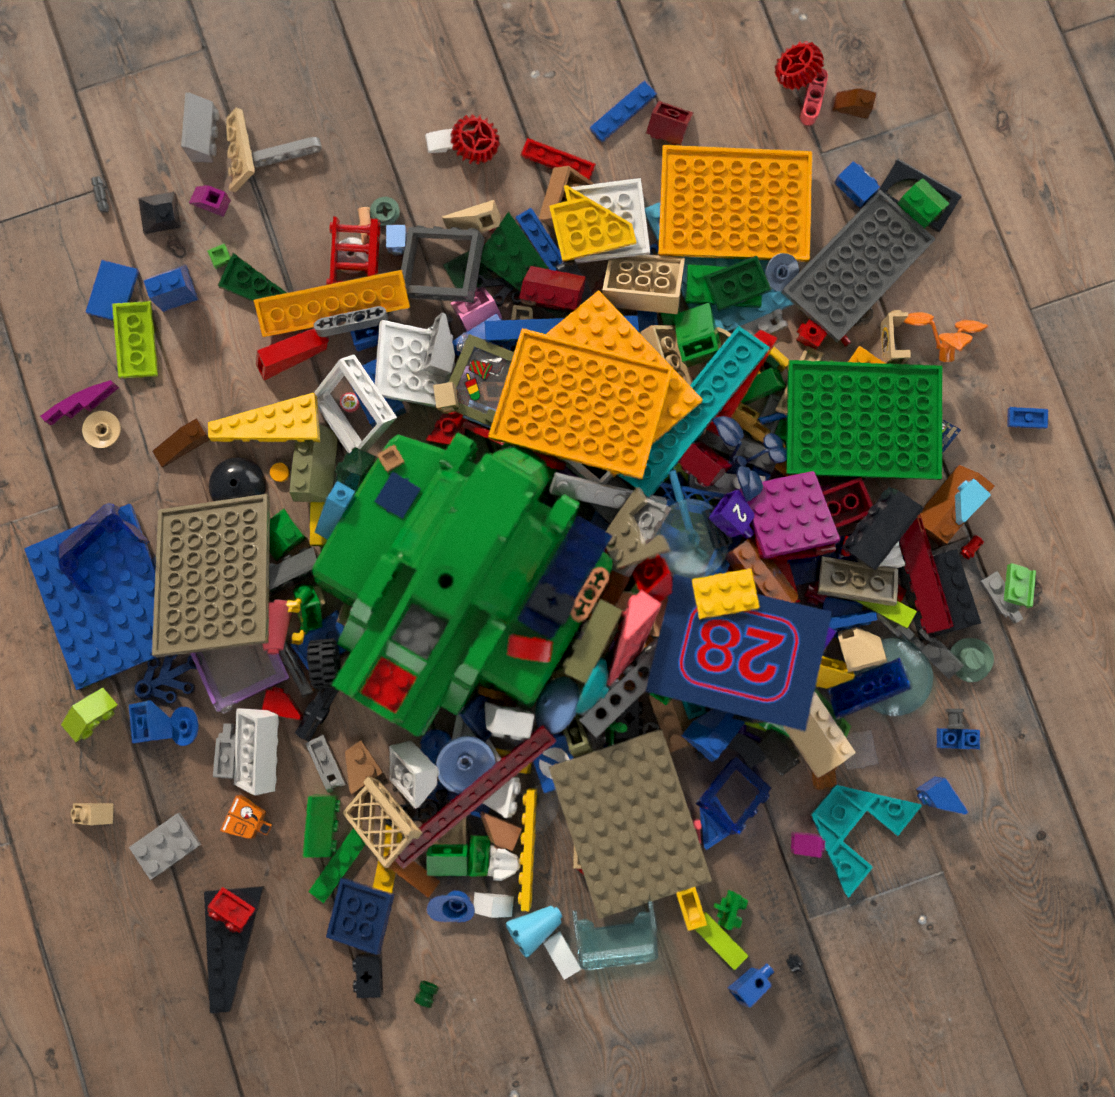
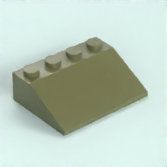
M600 600L599 603L595 602L591 610L593 616L590 621L586 620L582 628L584 634L581 640H576L572 648L575 652L572 658H567L563 666L566 669L564 673L584 683H587L599 659L605 658L619 630L618 627L624 620L622 617L624 614L623 610L603 600Z

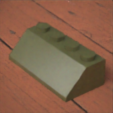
M319 424L320 442H314L313 440L298 442L295 440L289 491L293 502H326L328 495L332 491L338 437L332 429Z

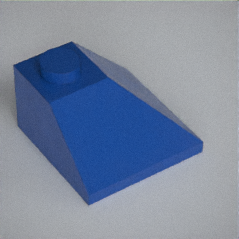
M152 701L129 705L132 744L173 738L171 718Z

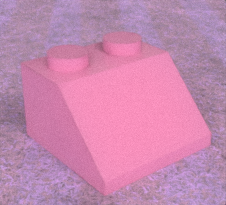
M485 288L479 292L475 291L473 303L457 301L450 303L466 332L496 313L500 320L503 319L494 299Z

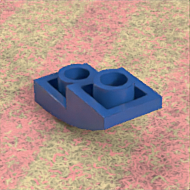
M937 728V748L980 749V730Z

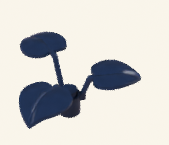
M716 417L712 421L716 425L721 439L728 446L735 447L733 453L728 457L730 460L727 462L732 467L726 474H737L746 502H749L762 492L763 483L755 471H750L749 467H745L746 463L765 453H769L770 459L773 462L782 463L787 460L786 445L780 437L769 433L763 439L766 449L745 460L742 456H735L742 444L740 439L744 436L741 426L732 418Z

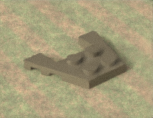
M637 487L602 536L611 559H613L614 566L619 570L639 564L642 560L655 558L658 554H666L671 551L662 535L656 536L646 544L634 514L648 502L642 489Z

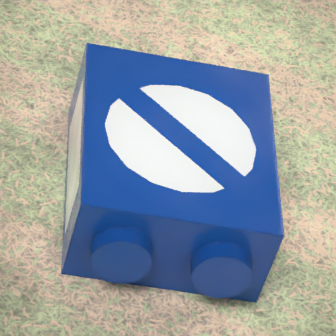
M562 733L553 735L556 742L533 760L544 793L556 790L548 766L573 758L566 737Z

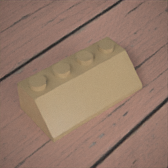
M652 325L639 332L690 386L693 378L690 369L682 362L675 325Z
M815 691L806 732L783 726L817 778L842 764L856 753Z

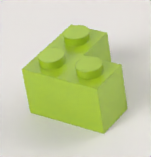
M101 688L74 704L61 726L75 742L82 738L85 740L94 733L92 730L99 725L100 721L103 719L107 721L115 714L114 710L118 704L104 688Z

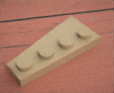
M235 108L226 118L227 141L230 142L228 158H231L228 176H232L229 191L236 192L255 173L242 109Z

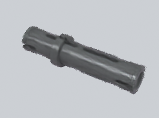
M285 641L284 649L279 651L284 660L283 664L287 666L302 697H306L314 691L311 689L297 661V655L293 654L288 641ZM286 654L289 655V657H290V659H291V661H292L294 667L292 666V664H291V662H290V660H289V658L287 657ZM295 671L298 672V674H299V676H300V678H301L303 684L300 682V680H299V678H298V676H297V674H296Z

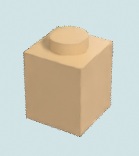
M453 382L433 385L436 408L443 411V413L454 412L455 408H459L456 385Z

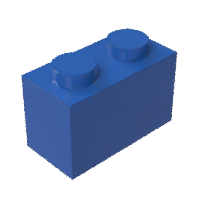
M854 161L837 176L834 182L859 208L863 207L880 188L878 182L873 177L867 175L864 168Z

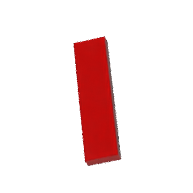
M527 138L521 152V157L552 169L570 166L588 180L591 179L596 164L530 138Z

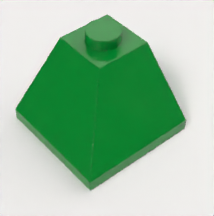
M285 508L270 518L269 552L278 561L307 539Z

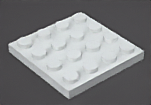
M641 178L571 187L632 223L637 242L635 245L575 259L576 264L650 254Z
M385 320L380 321L375 386L383 398L436 407L433 385L448 383L451 373L441 377L423 370L432 330Z

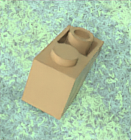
M73 803L71 810L72 823L84 825L113 824V804Z

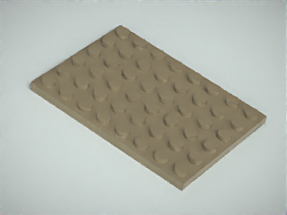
M268 494L158 510L152 656L163 657L268 643L270 496Z
M662 729L548 766L599 919L712 881Z

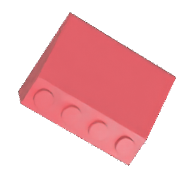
M643 591L637 596L633 595L627 602L629 607L622 616L624 620L620 623L618 627L620 631L614 638L616 642L609 667L608 686L643 651L661 604Z

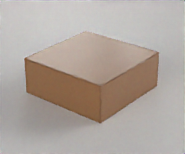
M395 445L377 454L387 473L405 463Z

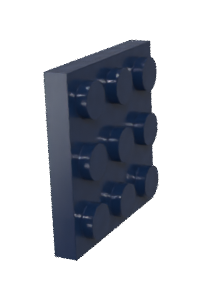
M340 878L326 938L376 955L380 954L395 894L346 878Z

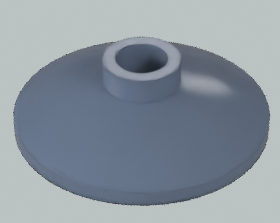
M787 253L777 254L769 261L765 275L773 290L782 291L799 273L798 262L792 255Z

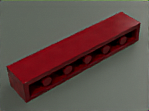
M919 514L901 537L899 547L901 555L905 557V571L907 574H910L911 581L909 584L911 591L915 592L917 598L915 600L916 608L922 615L920 620L921 626L928 634L954 627L923 520L921 514Z

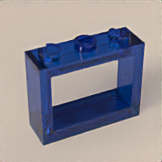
M734 757L727 763L695 804L730 835L740 834L747 826L745 822L748 818L752 819L757 814L759 804H764L770 797L768 793L772 788L742 761ZM737 770L757 787L760 792L738 820L733 823L710 801L733 772Z

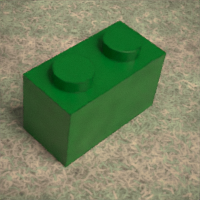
M432 844L427 849V876H467L468 844Z

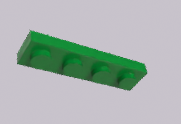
M354 828L308 891L323 903L327 901L339 884L340 878H343L366 845Z

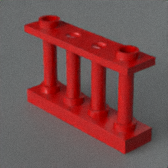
M333 216V222H330L329 231L332 234L330 278H327L326 285L344 282L337 281V270L365 271V273H368L367 277L378 275L381 223L378 219H371L370 224L367 226L342 225L340 220ZM339 232L365 233L367 236H370L369 243H366V245L339 243ZM338 251L366 252V254H369L368 262H365V264L338 262Z

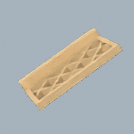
M367 777L363 782L365 784L364 788L342 813L381 864L388 868L413 838L418 839L422 832L380 780ZM369 792L371 794V802L364 803L365 795ZM370 806L369 817H363L364 807ZM375 806H381V816L375 817ZM355 807H359L358 818H353L350 814ZM386 819L392 820V830H385ZM369 820L368 831H363L362 829L363 821ZM374 820H381L380 831H374ZM385 833H392L391 844L384 845ZM397 833H402L405 836L400 844H396ZM373 834H380L379 845H374ZM391 847L390 856L385 859L384 848Z

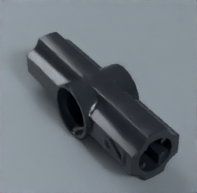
M336 688L320 689L315 699L307 706L304 712L305 716L294 734L309 742L318 726L328 716L329 708L339 690Z

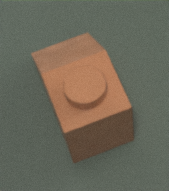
M481 811V819L489 840L495 844L494 847L496 849L513 851L522 829L516 824Z

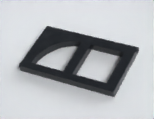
M896 159L895 164L879 190L897 204L899 200L886 193L893 185L902 181L918 182L924 179L940 195L950 200L949 206L945 208L938 222L933 220L928 225L940 233L957 203L962 198V195L902 160Z

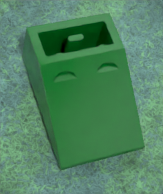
M710 303L674 315L677 343L682 362L689 368L710 361L721 348Z

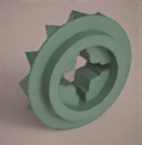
M380 197L370 207L371 218L378 219L381 225L395 223L399 217V206L390 197ZM383 206H385L387 211H390L387 213V218L381 213L384 209Z

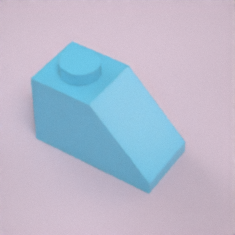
M975 479L969 482L965 480L957 488L959 492L955 495L956 523L958 525L966 522L991 496Z

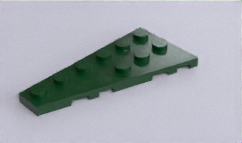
M508 211L500 222L499 227L495 229L483 246L481 263L521 291L523 280L530 266L548 269V267ZM544 308L556 318H566L571 314Z

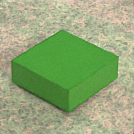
M225 244L207 250L215 269L227 265L231 258Z

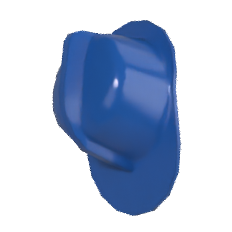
M458 890L452 891L447 895L437 896L431 899L427 905L428 915L431 919L439 922H466L474 916L475 912L470 897Z

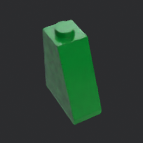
M769 368L759 373L741 403L747 405L785 389L787 385L781 372Z

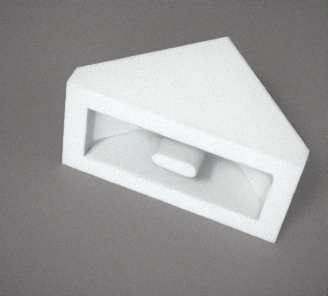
M475 892L474 913L491 918L512 917L514 896Z

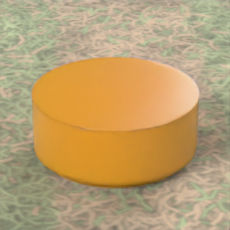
M275 463L270 468V476L276 482H285L290 476V470L283 463Z

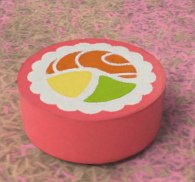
M345 393L340 399V405L346 412H354L359 408L360 403L354 393Z

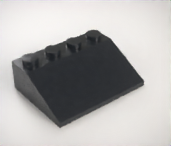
M957 549L933 556L954 627L930 634L936 637L981 624ZM904 566L897 568L898 576L902 587L906 589L905 597L908 606L917 611L913 617V622L918 637L922 641L925 640L919 631L922 628L920 621L922 615L915 605V600H917L915 592L913 593L910 588V574H907Z

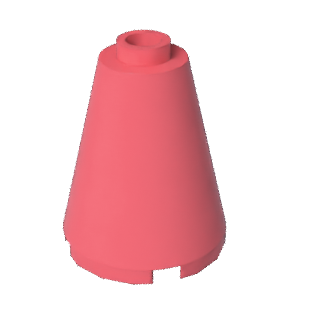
M285 600L269 602L268 643L262 644L263 650L267 651V654H279V651L284 649L292 612H288L289 607Z

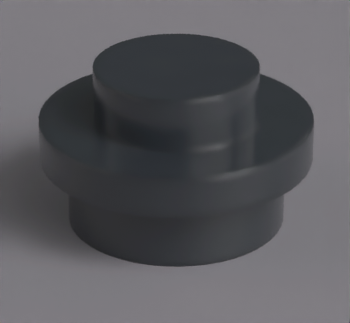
M791 953L789 958L786 959L788 966L794 973L802 972L804 970L803 960L799 955Z

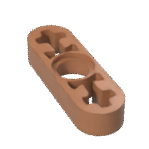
M595 568L575 600L576 604L570 614L573 620L581 622L589 615L609 579V574L604 568ZM603 573L605 580H600L596 587L588 584L589 582L594 584L596 580L594 574ZM587 589L593 590L595 598L587 600L584 597V591ZM582 602L591 605L590 607L585 605L583 609L584 616H576L574 609H579Z

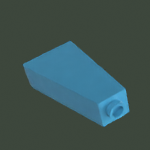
M337 481L326 499L315 529L316 534L327 540L329 539L354 497L355 491Z

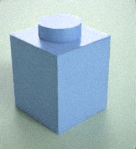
M386 225V247L388 253L402 255L405 251L407 240L406 226Z

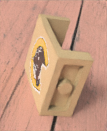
M893 310L880 323L882 361L886 364H905L911 357L910 350H895L894 327H899L908 317V312Z

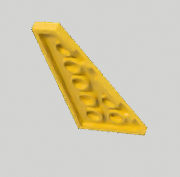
M310 393L208 422V438L212 442H232L233 440H242L243 442H250V440H258L259 442H287L288 440L305 442V440H313L314 442H320L317 396L315 393Z

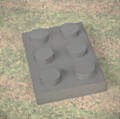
M179 812L134 843L129 849L149 879L152 880L202 844Z

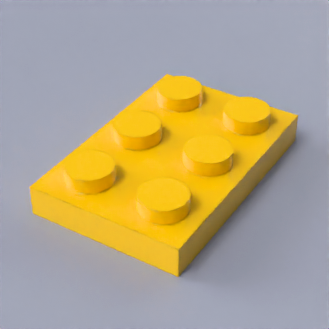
M752 569L692 579L699 620L759 609Z

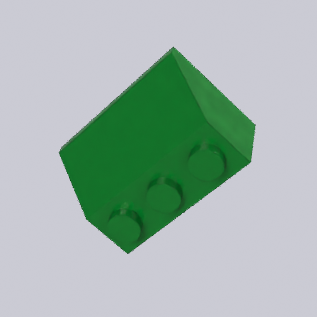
M314 794L308 796L303 846L304 858L331 857L333 852L337 851L338 842L335 840V832L339 830V820H336L337 812H340L341 800H338L337 795Z

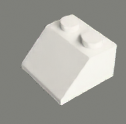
M485 702L486 729L491 731L493 736L504 737V734L511 735L510 738L522 740L523 737L530 738L534 714L520 707H503Z

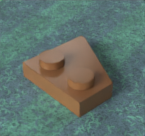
M362 740L345 751L351 794L365 786L363 782L367 777L376 778L384 773Z

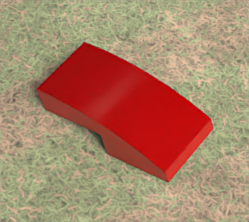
M512 634L509 636L507 655L533 661L550 662L553 642L537 637L530 639Z

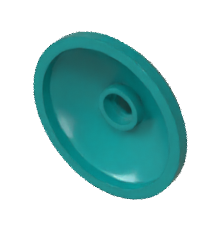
M604 658L599 659L583 689L575 710L578 714L594 707L600 698L605 699L609 688L606 687L609 673L607 662Z

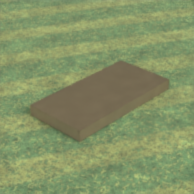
M821 557L818 594L890 606L897 604V568L879 566L875 571L859 562Z

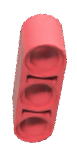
M823 68L822 72L818 73V78L821 82L816 81L814 78L812 83H808L800 114L801 122L807 126L815 123L820 112L828 79V73ZM810 95H815L817 99L812 98ZM806 112H811L813 116L808 115Z

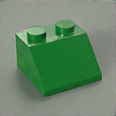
M924 179L915 183L897 203L900 208L924 229L950 204Z

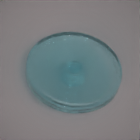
M694 499L682 500L671 504L669 507H672L655 535V537L658 535L664 536L671 551L666 554L661 553L660 555L665 559L670 572L689 578H700L711 574L724 561L729 546L726 545L716 549L712 547L702 511L713 507L703 501ZM715 531L718 543H720L717 532Z
M899 638L882 639L881 642L887 662L854 671L856 690L863 702L878 713L889 716L911 713L923 705L931 692L933 671L930 661L921 652V649L907 640Z

